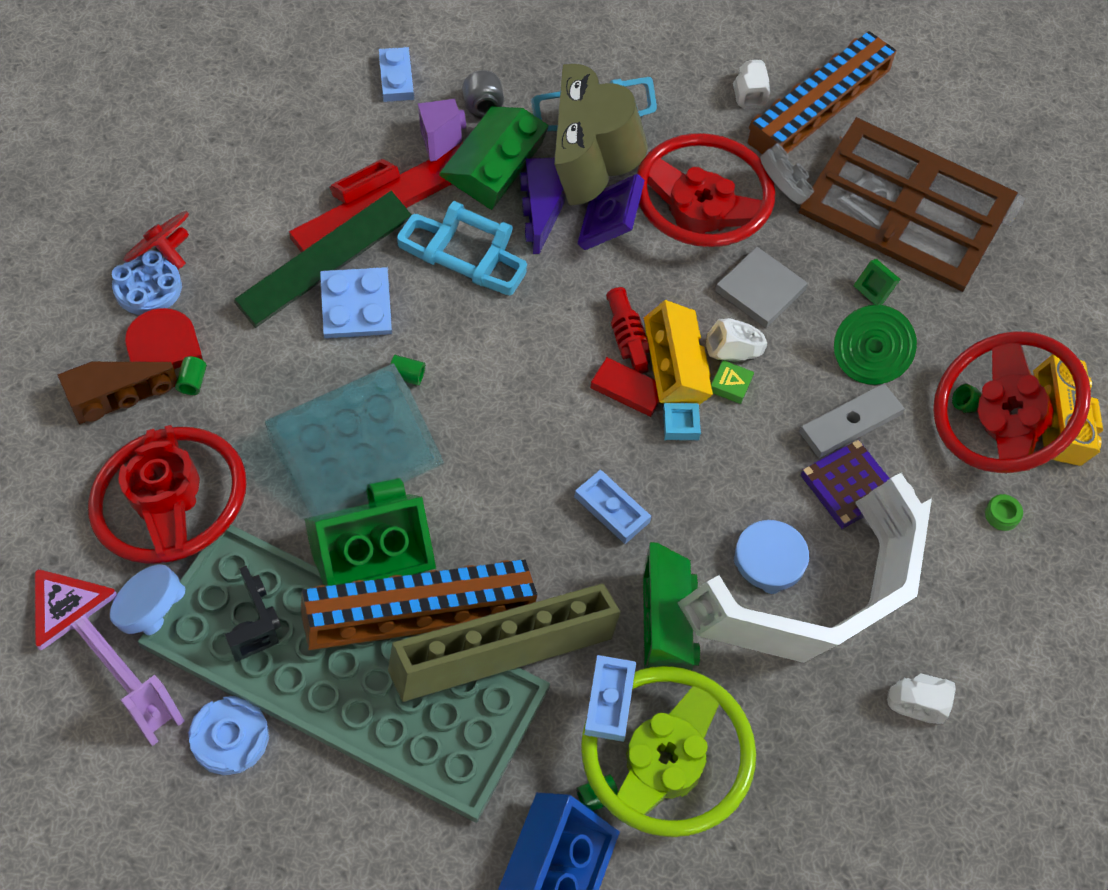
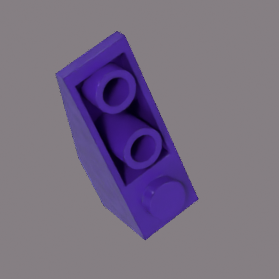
M555 158L526 159L525 172H520L519 174L520 191H526L527 197H522L523 217L529 216V223H525L526 242H532L533 254H540L566 199V194L554 165Z

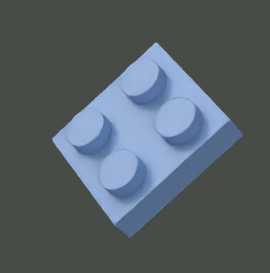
M388 267L320 271L324 338L392 334Z

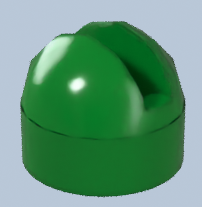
M962 384L954 391L952 404L962 412L973 413L978 411L979 399L982 394L976 387L970 384Z

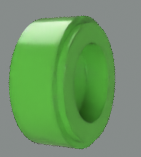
M1000 494L994 496L987 504L985 517L994 528L1009 531L1014 529L1022 520L1023 508L1014 497Z

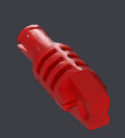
M623 287L613 288L607 292L606 298L609 301L613 314L611 326L622 359L630 358L635 371L640 373L648 372V361L645 353H649L650 350L640 316L636 311L632 310L626 289Z

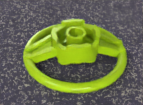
M659 666L635 671L632 690L656 682H673L692 688L669 715L658 713L652 719L643 722L634 731L626 752L629 773L617 795L607 784L599 765L597 753L598 737L584 735L585 722L581 741V753L589 784L597 798L610 813L628 826L641 832L662 837H683L709 830L727 819L739 807L749 791L756 766V746L751 725L734 697L712 679L695 671L679 667ZM720 705L730 718L740 745L739 770L730 791L711 810L693 818L662 820L646 816L664 798L673 799L679 796H686L698 784L706 764L708 746L704 738ZM666 751L671 753L675 763H672L670 760L667 764L661 763L659 761L661 755L659 752Z

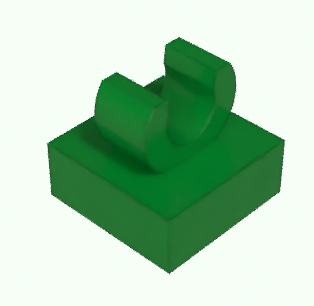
M874 259L869 262L853 286L873 304L882 305L901 279L878 259Z

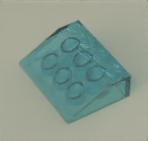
M394 363L265 421L269 441L311 517L351 508L368 500L366 494L367 484L400 478L404 483L444 464L412 393Z

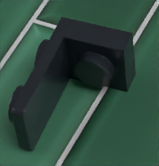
M247 566L241 567L239 570L260 619L254 622H242L235 626L231 632L225 634L235 662L279 644L275 630L282 627L274 607L271 606L266 609L261 599L267 596L260 576L252 577Z

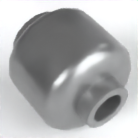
M480 70L468 75L462 85L466 108L470 113L475 116L484 117L491 107L503 106V89L501 81L496 74L491 71Z

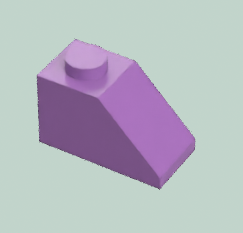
M455 99L418 103L421 135L429 160L436 161L462 142L461 129H466L464 110L458 109Z

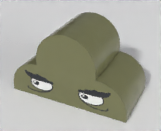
M582 64L563 65L554 163L567 200L571 206L583 204L596 198L606 187L609 176L622 175L635 169L645 158L648 149L646 136L632 92L619 84H600L596 73L588 66Z

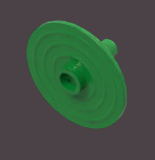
M868 305L853 311L841 322L834 338V353L840 368L855 381L870 385L888 383L900 377L912 364L917 349V338L911 322L900 311L885 305Z

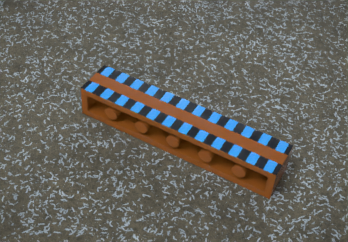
M870 31L859 39H853L843 52L834 54L824 67L815 69L802 84H796L783 99H777L763 115L758 114L749 125L750 133L747 143L761 154L778 143L788 154L888 73L897 50Z
M526 559L517 561L505 560L495 564L468 565L458 569L431 570L421 574L394 575L384 579L357 580L347 584L320 585L310 589H302L301 617L308 649L314 650L432 632L534 603L537 599V592Z

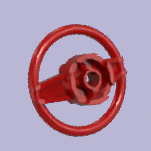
M694 133L668 139L657 145L645 156L636 173L645 180L639 201V207L644 216L665 235L689 245L720 247L745 240L762 228L770 217L775 204V185L765 171L761 159L743 144L719 135ZM692 146L714 147L730 152L741 158L754 170L762 186V200L735 195V184L733 181L725 179L717 173L705 171L700 167H691L687 174H684L661 158L672 151ZM647 184L670 205L669 210L676 219V225L666 220L653 206L648 195ZM725 227H740L725 233L705 234V232H713L717 229L722 231Z
M1025 331L997 334L967 348L946 369L937 386L934 398L933 412L935 425L941 440L949 451L958 459L974 468L1004 474L1030 471V469L1041 466L1057 457L1076 439L1085 424L1090 409V382L1079 358L1068 347L1054 338ZM1022 345L1043 349L1059 358L1070 371L1076 389L1075 407L1068 424L1055 440L1034 452L1036 442L1039 441L1037 438L1045 432L1048 426L1050 428L1053 424L1054 409L1045 388L1035 376L1031 375ZM989 351H992V381L985 383L982 388L978 414L986 432L997 441L999 459L982 456L963 445L950 426L947 412L949 395L958 376L971 362ZM1018 407L1022 408V409H1018V414H1015V415H1011V414H1010V412H1011L1013 409L1018 408Z
M172 425L164 426V429L156 431L154 429L147 430L146 434L130 441L115 452L97 474L88 499L90 525L100 543L123 559L144 564H159L189 557L215 542L237 517L244 502L247 486L246 472L242 459L233 446L224 438L200 428L172 427ZM178 441L198 442L216 450L228 464L232 477L230 496L222 513L211 526L187 541L185 511L192 509L196 504L195 496L199 490L200 478L188 452L185 449L183 451L179 448ZM119 469L118 481L121 490L131 507L137 511L140 518L145 520L155 549L139 548L121 541L110 531L105 522L103 514L104 496L111 479Z

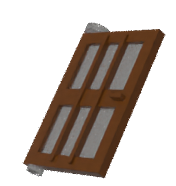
M856 117L852 124L846 121L838 136L841 142L813 185L814 193L800 206L799 214L963 292L1001 223L1011 227L1026 198L1006 186ZM858 211L866 213L874 219H876L878 222L882 224L881 227L879 228L878 226H876L874 223H872Z

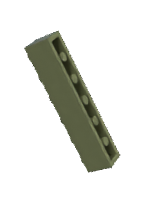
M604 583L393 642L388 672L402 702L611 640L621 611Z

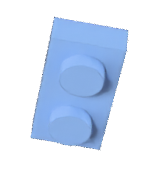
M409 47L379 49L383 101L414 100Z
M601 469L575 490L574 498L624 544L630 541L651 521V515Z
M597 655L584 735L624 742L636 667L635 661Z

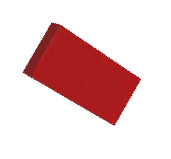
M381 159L331 184L329 188L333 197L348 204L401 176L397 166Z
M606 357L591 381V389L649 417H652L660 403L654 379Z

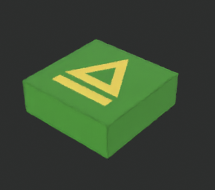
M722 360L711 385L713 394L741 404L752 381L754 372Z

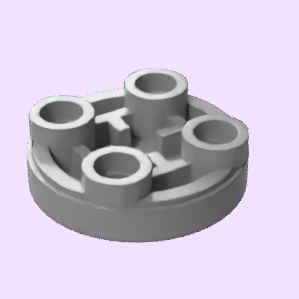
M777 143L760 156L761 163L776 186L789 199L797 204H802L814 193V189L806 181L809 175L799 163L793 166L788 160L787 152Z

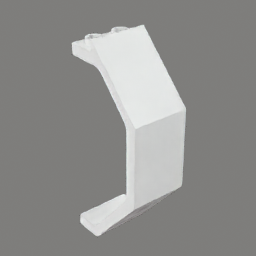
M899 473L855 502L878 538L880 548L868 605L832 628L745 609L736 603L720 575L704 583L679 601L678 605L699 637L804 663L841 644L917 597L932 498L921 504L915 495L913 487L906 481L903 474Z

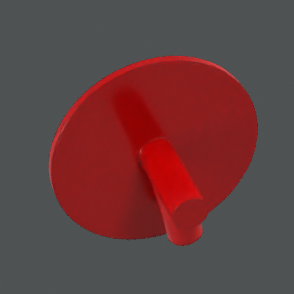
M183 211L162 225L157 224L143 235L144 238L124 256V262H130L156 246L167 261L175 265L178 270L182 268L186 262L175 249L189 236L185 228L179 227L189 216L188 211Z

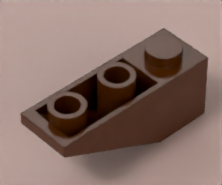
M91 361L57 374L79 425L87 421H97L105 414L120 408H130L136 405L138 401L153 395H163L174 388L177 381L171 362Z

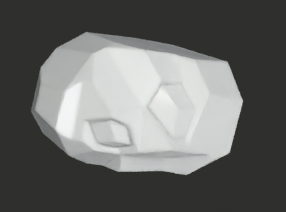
M762 60L746 61L739 68V74L733 82L736 102L743 109L761 108L768 102L770 94L769 77L765 63Z
M731 318L718 319L708 332L706 348L710 357L730 362L755 359L761 356L767 347L765 336L760 330L748 323Z
M922 673L912 679L903 678L890 687L887 696L888 705L893 711L901 715L927 723L943 724L949 717L953 706L956 690L955 683L947 679Z

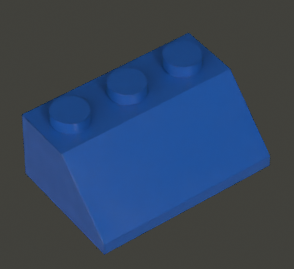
M536 792L498 890H599L620 831L571 795Z

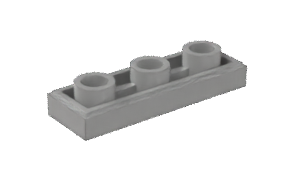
M884 383L802 425L799 433L817 457L821 458L901 416L905 408Z

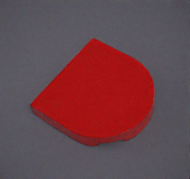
M158 308L147 311L138 316L128 327L125 342L130 362H171L174 369L181 367L185 357L192 356L203 360L191 320L177 310Z

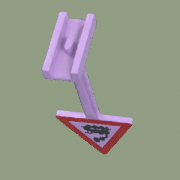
M40 569L35 572V644L38 649H45L65 633L75 629L128 693L127 696L121 699V702L152 746L158 742L153 732L171 718L178 726L185 722L166 688L156 675H153L142 684L88 620L89 616L116 597V591L106 586Z

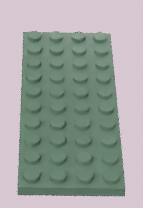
M230 525L215 542L199 553L180 580V583L185 586V594L163 616L164 622L162 627L152 635L143 633L138 640L140 648L232 696L246 700L260 708L262 712L475 823L479 821L550 689L549 682L518 667L402 702L388 672L392 643L421 634L309 650L301 617L302 589L324 585L317 567L233 525ZM247 566L252 577L260 576L267 596L261 599L266 609L271 606L274 607L282 627L275 630L279 644L235 662L225 634L231 632L235 626L242 622H254L260 619L239 568Z

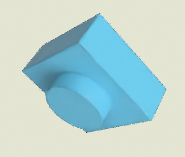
M664 403V440L700 439L699 403Z

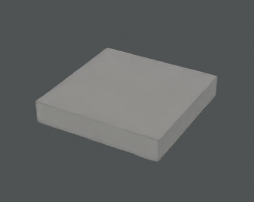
M756 247L716 284L715 291L763 327L767 328L806 290L808 282L759 247Z

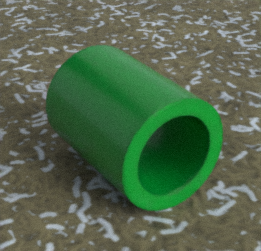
M395 354L390 363L388 376L392 379L419 386L425 373L426 364L425 362Z
M192 356L183 358L175 385L178 392L194 396L199 394L207 367L205 361Z
M400 478L367 484L366 487L368 503L406 495L404 484Z
M610 774L604 776L609 787L617 795L619 791L613 777ZM589 783L576 787L579 801L591 811L605 807L597 798Z

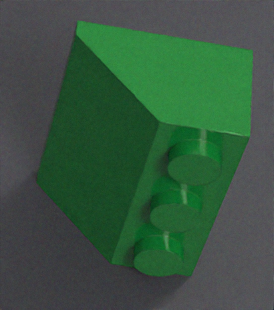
M491 107L441 170L439 176L485 207L493 210L524 169L526 159H531L542 145L549 125L524 108Z
M407 494L304 519L311 554L324 586L347 584L357 580L384 579L394 575H413L436 569L422 496Z
M655 542L649 543L643 570L644 669L669 666L693 670V667L699 666L700 644L693 643V628L678 602L698 588L697 574H691V560Z

